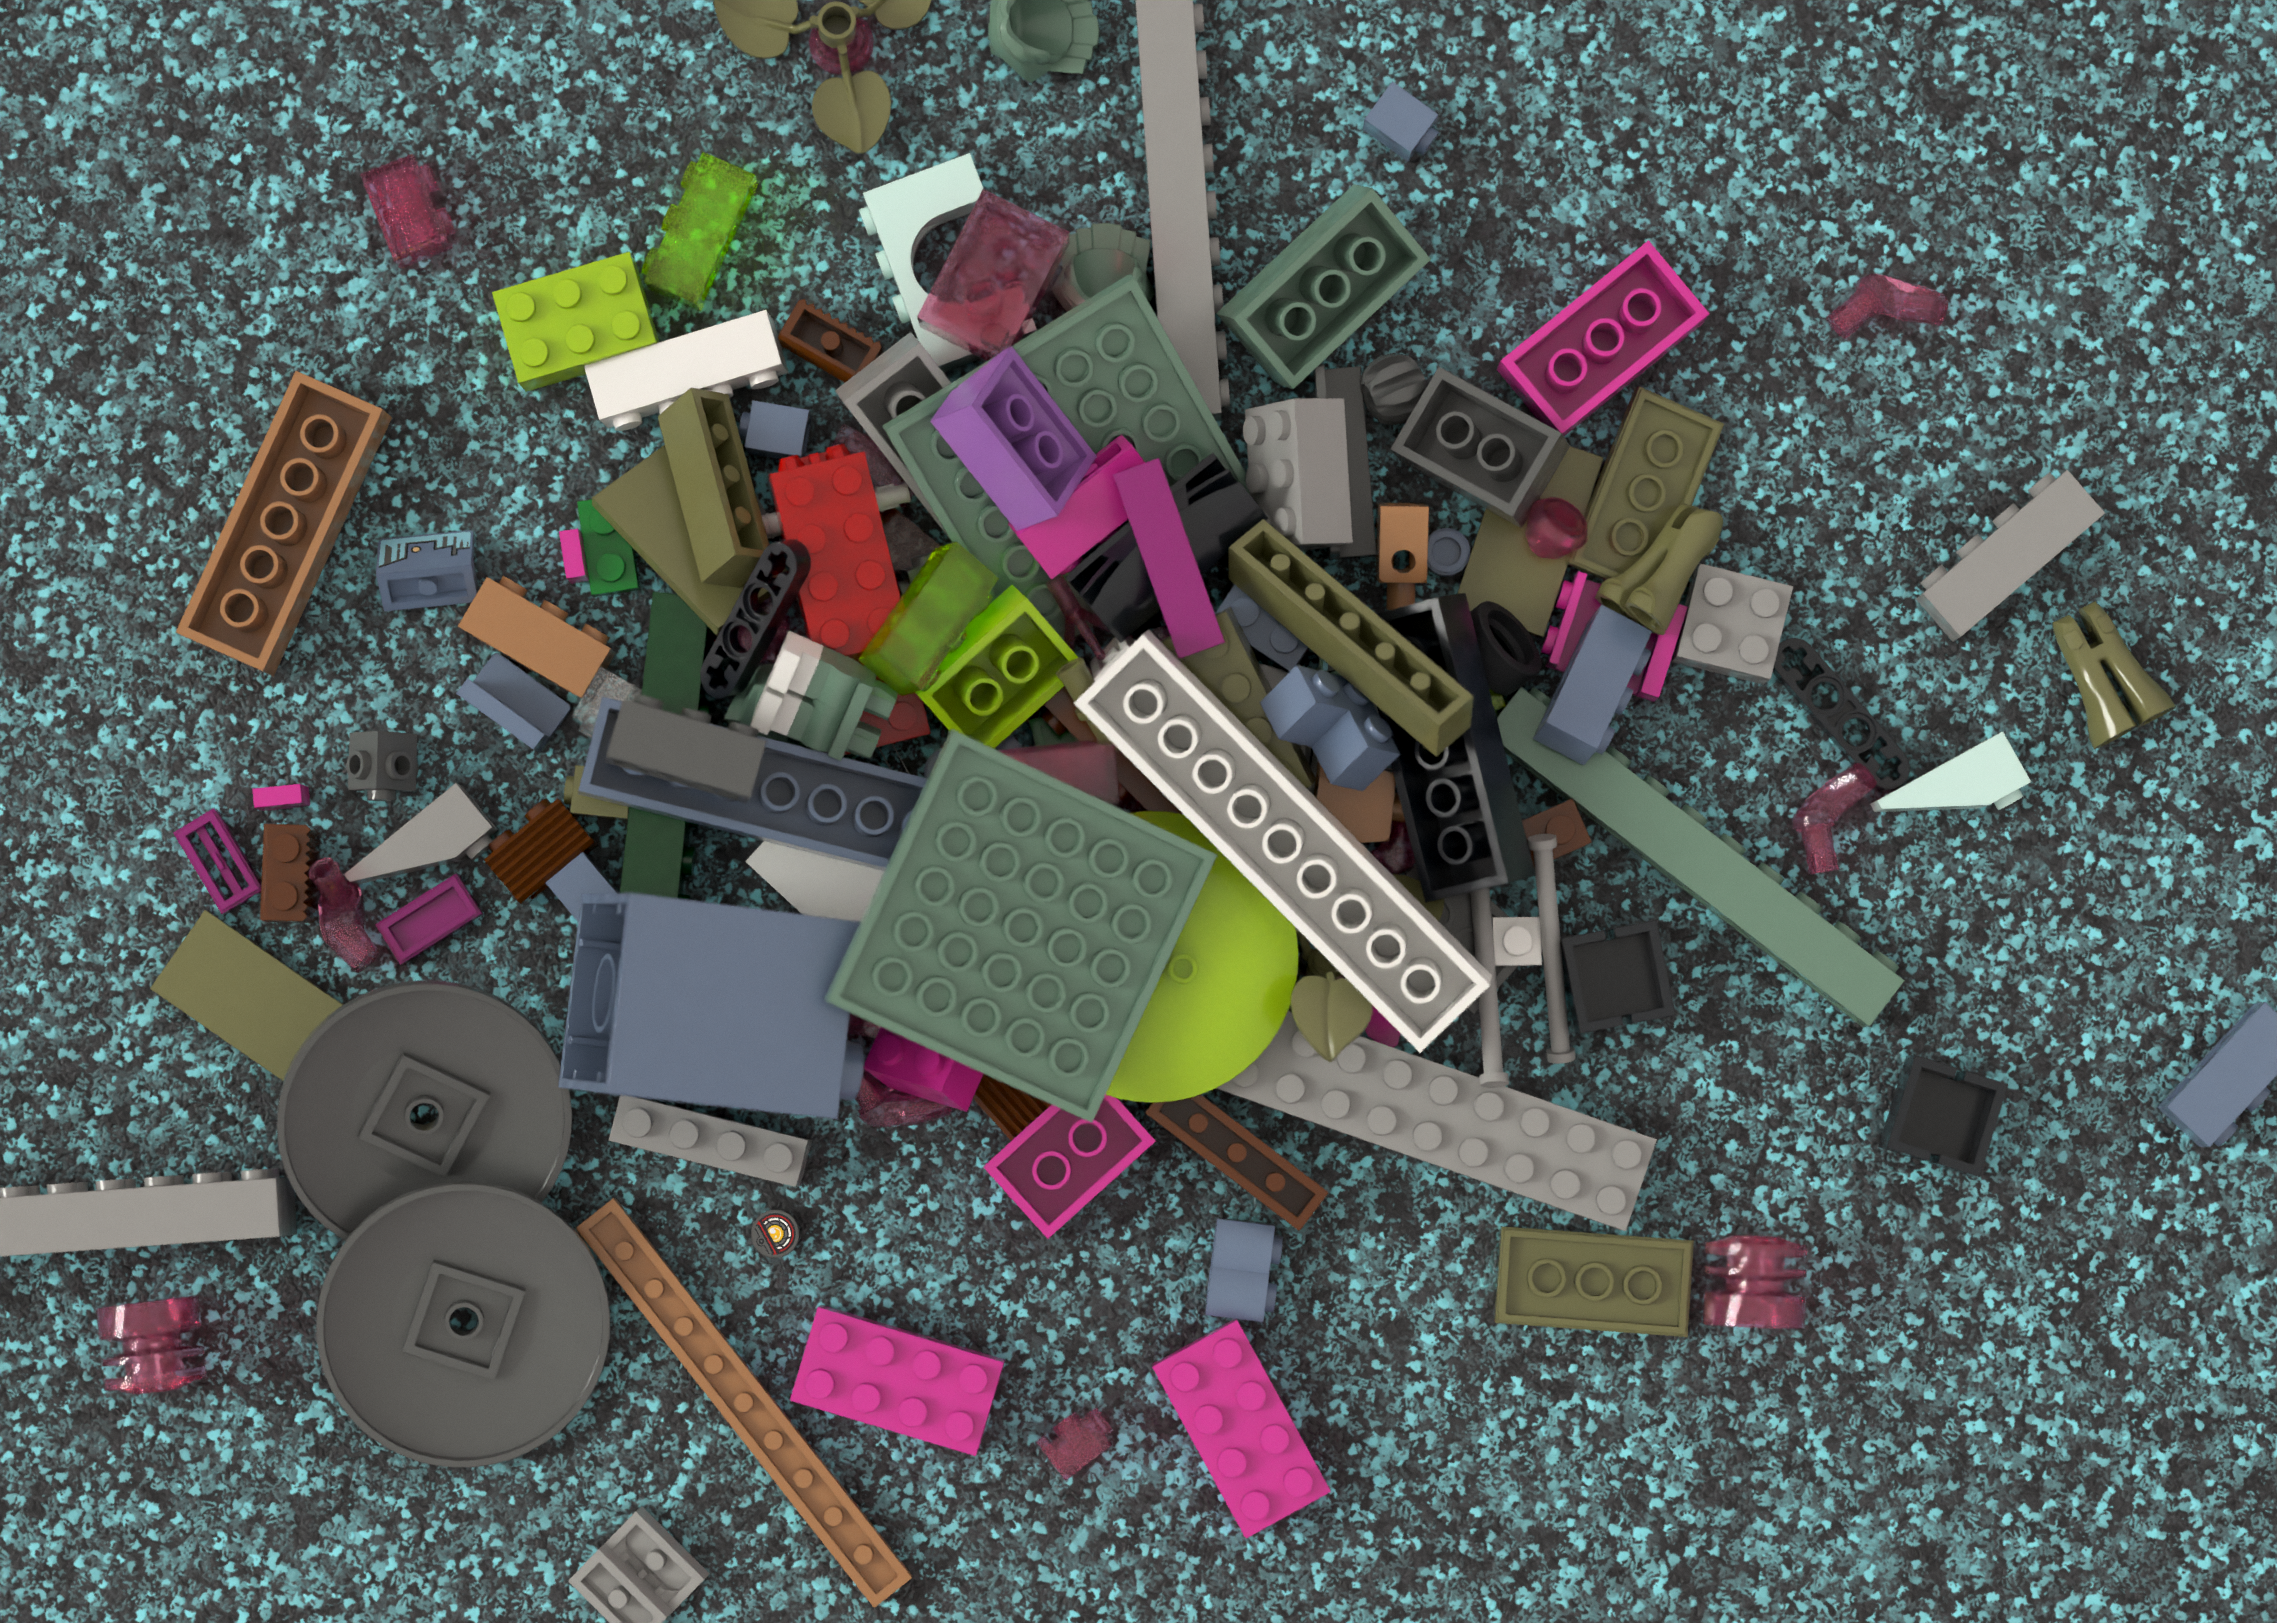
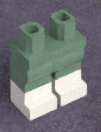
M788 631L772 672L757 703L750 726L766 735L771 730L796 739L814 750L828 752V756L839 761L842 760L845 751L854 755L871 758L880 738L881 729L859 721L862 712L866 711L888 720L895 705L898 691L876 680L878 668L866 663L863 666L850 657Z

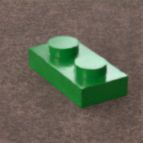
M592 499L578 501L577 505L591 595L598 597L640 590L634 549L592 506Z

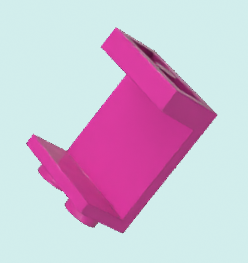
M1578 571L1574 576L1573 582L1564 580L1555 606L1556 608L1563 609L1558 628L1549 626L1541 649V653L1549 655L1545 667L1563 673L1587 622L1601 606L1595 599L1601 584L1587 580L1586 573ZM1678 604L1664 635L1651 633L1645 646L1646 649L1652 651L1650 658L1639 676L1632 674L1627 687L1634 690L1632 695L1652 702L1659 698L1688 609L1687 606Z

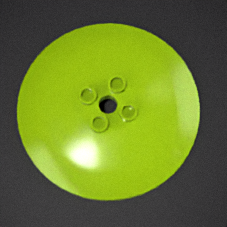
M1163 811L1132 812L1130 814L1217 855L1106 1092V1095L1135 1102L1157 1103L1177 1101L1211 1091L1230 1081L1250 1066L1271 1043L1289 1010L1291 995L1296 985L1299 954L1295 926L1184 814Z

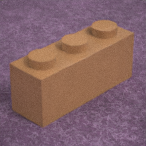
M505 576L502 577L499 583L486 577L458 627L588 702L616 654L611 648L606 646L610 637L586 623L581 631L565 622L569 615L567 612L546 600L542 602L540 607L524 598L528 590Z

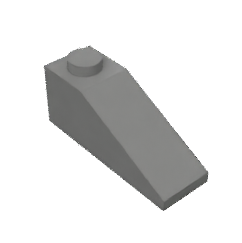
M455 783L347 871L344 876L349 882L362 884L462 861L467 856L471 860H475L489 849L488 845L493 841L490 837L499 830L465 788Z

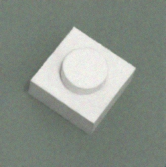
M1539 917L1492 918L1495 966L1542 965Z

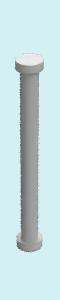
M1537 834L1528 837L1527 841L1529 850H1533L1551 1044V1048L1547 1049L1546 1053L1549 1063L1563 1064L1574 1061L1576 1053L1575 1048L1570 1046L1560 940L1553 849L1557 847V838L1554 834Z
M1485 888L1472 891L1470 894L1475 959L1492 975L1491 985L1478 997L1484 1074L1479 1075L1481 1087L1493 1088L1508 1085L1509 1076L1508 1073L1503 1072L1490 890Z

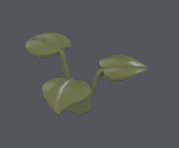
M714 0L715 12L722 30L738 49L751 57L759 59L779 57L787 50L789 33L800 34L812 28H818L819 37L823 43L829 47L837 48L843 78H829L819 85L813 96L812 112L817 126L828 138L856 154H865L877 144L886 130L891 112L889 89L885 81L877 73L867 70L853 76L851 75L847 45L855 38L856 18H867L874 13L877 21L883 27L892 30L908 29L918 24L926 16L932 1L858 0L867 6L864 9H858L856 6L850 7L843 2L834 1L823 6L818 16L813 15L808 21L792 25L798 16V3L796 0Z
M1393 874L1439 922L1444 909V898L1425 903L1420 881L1408 876ZM1295 927L1302 948L1301 956L1308 963L1305 977L1300 979L1293 989L1291 1011L1299 1030L1307 1042L1325 1060L1332 1062L1367 1028L1371 1020L1373 1005L1344 978L1343 974L1317 948L1312 949L1309 940Z

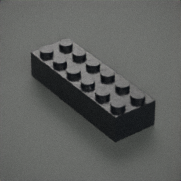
M1466 593L1435 597L1377 614L1473 695L1471 727L1438 756L1430 752L1377 706L1380 717L1392 730L1391 738L1400 753L1391 763L1425 903L1536 876Z

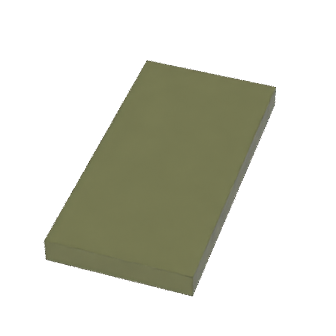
M1640 386L1636 387L1565 563L1603 580L1620 575L1629 569L1650 548L1674 511L1681 504H1693L1724 423Z
M663 445L593 496L592 506L718 636L746 583L740 588L701 582L666 447ZM763 587L758 595L759 604L771 596L768 590Z
M1570 446L1522 528L1485 509L1457 594L1466 593L1470 611L1486 601L1497 603L1510 611L1523 624L1530 635L1539 638L1544 637L1568 565L1565 561L1585 514L1604 457Z
M204 910L150 988L282 1081H284L293 1057L305 1039L327 1016L344 1005L208 910Z
M1501 1226L1494 1322L1688 1337L1694 1241Z

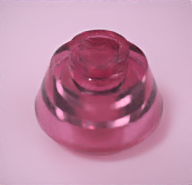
M856 18V35L853 41L847 45L851 73L861 69L868 62L873 52V34L863 18ZM812 28L809 48L814 61L823 70L832 74L842 75L837 48L829 47L823 43L819 37L818 28Z
M1549 497L1539 499L1532 505L1525 535L1530 549L1536 555L1542 558L1560 559L1579 550L1586 544L1588 529L1584 516L1574 505L1561 498Z

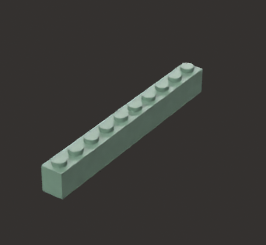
M1522 687L1516 692L1497 717L1505 754L1568 801L1573 798L1578 810L1861 1027H1869L1905 981L1895 974L1899 969L1895 962L1877 950L1871 955L1857 944L1861 937L1840 921H1837L1834 926L1818 915L1822 910L1818 903L1802 892H1799L1795 897L1781 886L1784 878L1779 873L1762 862L1758 867L1754 866L1742 856L1746 849L1725 833L1718 838L1707 830L1704 826L1708 820L1694 808L1684 804L1680 809L1666 798L1670 791L1664 785L1649 775H1646L1642 780L1630 771L1628 767L1632 762L1617 749L1608 746L1602 755L1595 752L1583 766L1534 740L1535 732L1551 699L1534 687L1529 692Z

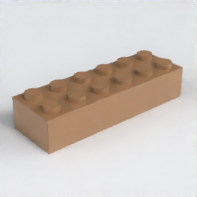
M295 371L176 633L274 677L392 419L386 411Z

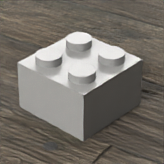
M1699 563L1692 573L1685 606L1688 609L1671 662L1764 685L1772 677L1793 586Z

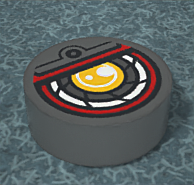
M778 1209L769 1210L762 1213L754 1221L751 1229V1239L753 1245L761 1254L770 1258H779L788 1255L796 1248L800 1240V1227L797 1220L790 1213Z

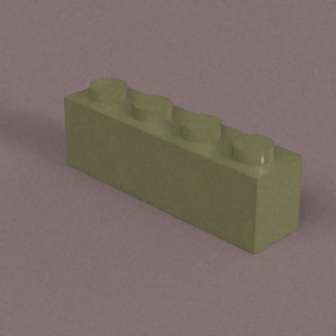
M690 388L658 416V421L701 582L740 588L748 581L763 551L769 545L729 395Z

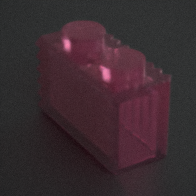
M408 154L396 161H390L388 164L360 174L392 258L400 269L453 249L449 236L455 234L456 230L446 206L437 208L432 192L439 190V186L429 163L421 165L414 154Z

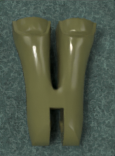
M1681 504L1674 511L1645 554L1622 574L1602 582L1595 599L1605 607L1645 626L1652 633L1664 635L1692 573L1701 560L1711 553L1720 540L1719 535L1723 526L1722 516L1718 512Z
M2096 601L2079 609L2081 620L2093 641L2090 645L2077 622L2070 615L2052 622L2055 638L2075 678L2085 706L2089 740L2094 750L2122 737L2135 727L2138 728L2146 725L2176 708L2167 692L2148 675L2135 659L2109 615ZM2102 665L2108 669L2115 679L2132 717L2120 700Z

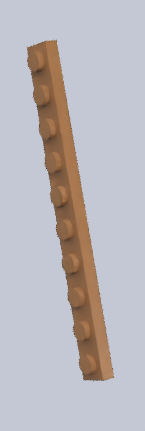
M616 1198L611 1199L577 1226L576 1230L870 1604L875 1608L913 1577L910 1571Z

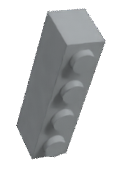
M2068 470L2057 478L2050 472L2047 473L2028 490L2034 498L2021 509L2015 503H2012L1992 521L1997 527L1992 534L1985 540L1979 534H1976L1956 551L1961 557L1957 564L1948 571L1941 564L1920 582L1926 590L1916 600L1952 642L1963 636L2105 514Z
M623 1095L619 1097L608 1140L793 1187L801 1186L812 1143L811 1139L641 1097Z

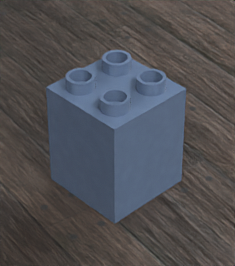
M636 893L581 894L558 1087L605 1094L837 1119L839 1101H852L859 1092L863 1077L864 1056L859 1042L847 1041L850 1012L824 999L860 922Z

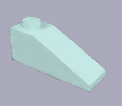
M2001 732L1874 801L1870 805L1874 812L1983 808L1992 803L2000 810L2024 797L2019 788L2027 785L2031 780L2004 732Z

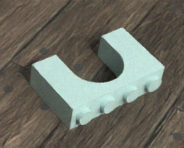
M970 153L863 193L867 206L859 209L868 236L877 233L882 244L883 251L875 253L884 279L887 280L894 277L900 295L892 297L901 324L911 321L917 340L943 373L1001 352L1037 331L1021 286L971 304L951 305L940 302L928 295L914 276L913 264L915 253L920 242L928 232L940 224L988 207L987 197Z

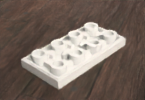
M766 841L745 861L802 915L861 922L884 873L882 870Z

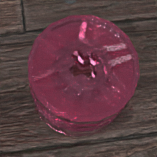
M1732 1235L1716 1241H1705V1254L1726 1255V1265H1704V1273L1725 1278L1726 1288L1704 1292L1703 1324L1747 1328H1805L1806 1296L1784 1291V1281L1806 1277V1269L1785 1268V1257H1807V1245L1796 1244L1777 1236Z
M199 1296L96 1308L99 1340L122 1342L123 1352L102 1358V1366L124 1365L125 1375L103 1378L104 1391L116 1390L132 1395L181 1389V1387L195 1380L207 1378L206 1366L184 1367L183 1357L205 1354L204 1346L181 1344V1334L202 1327Z

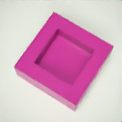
M578 528L559 531L566 579L572 584L589 581L582 532Z
M302 784L252 789L254 808L262 811L310 806L309 787Z

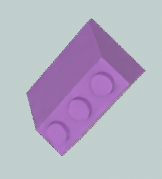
M1012 346L1003 350L951 391L930 421L1016 531L1058 516L1097 457Z

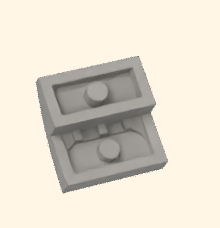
M641 1506L568 1582L609 1623H663L710 1573Z

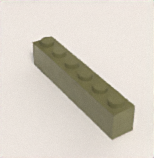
M1264 519L1229 547V580L1435 756H1438L1471 727L1473 695Z

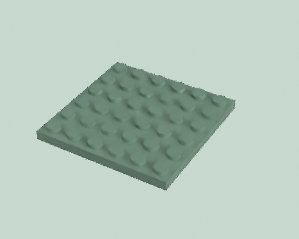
M1131 274L1012 346L1095 454L1122 434L1145 463L1157 458L1160 459L1167 481L1171 487L1211 453H1214L1224 468L1228 469L1237 482H1240L1250 494L1246 485L1244 469L1135 277ZM990 359L882 425L987 602L991 604L1008 587L1013 585L1033 604L1066 643L1100 622V618L1065 578L1069 573L1065 575L1058 574L1053 579L1047 575L1008 525L1009 521L930 422L950 392L992 360ZM1129 519L1125 521L1122 525H1120V527L1122 528L1123 526H1125L1129 522ZM1096 544L1094 547H1092L1090 550H1088L1085 554H1083V555H1082V557H1083L1082 561H1083L1084 559H1086L1091 553H1093V552H1094L1097 548H1099L1101 545Z
M951 729L824 1000L1092 1123L1217 855Z

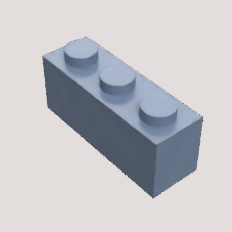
M1601 604L1587 622L1533 739L1583 766L1595 752L1602 755L1615 733V729L1609 726L1614 713L1621 715L1634 690L1627 687L1632 674L1639 676L1650 658L1652 651L1646 649L1645 646L1652 631Z
M2266 1002L2254 1003L2158 1105L2157 1108L2197 1146L2210 1147L2213 1143L2217 1147L2221 1146L2237 1130L2238 1125L2234 1123L2236 1118L2246 1108L2252 1112L2269 1096L2271 1091L2266 1086L2277 1076V1012Z

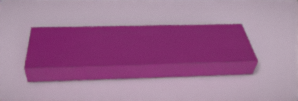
M1157 458L1113 474L1178 659L1225 643L1160 459Z

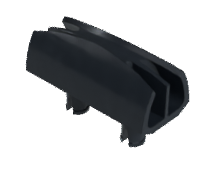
M1211 453L1170 487L1201 575L1217 561L1225 568H1229V547L1261 520L1264 519L1266 521L1269 519L1242 484L1237 482L1228 469L1224 468L1214 453ZM1129 521L1065 577L1120 643L1145 622L1152 629H1163L1156 615L1158 612L1162 613Z

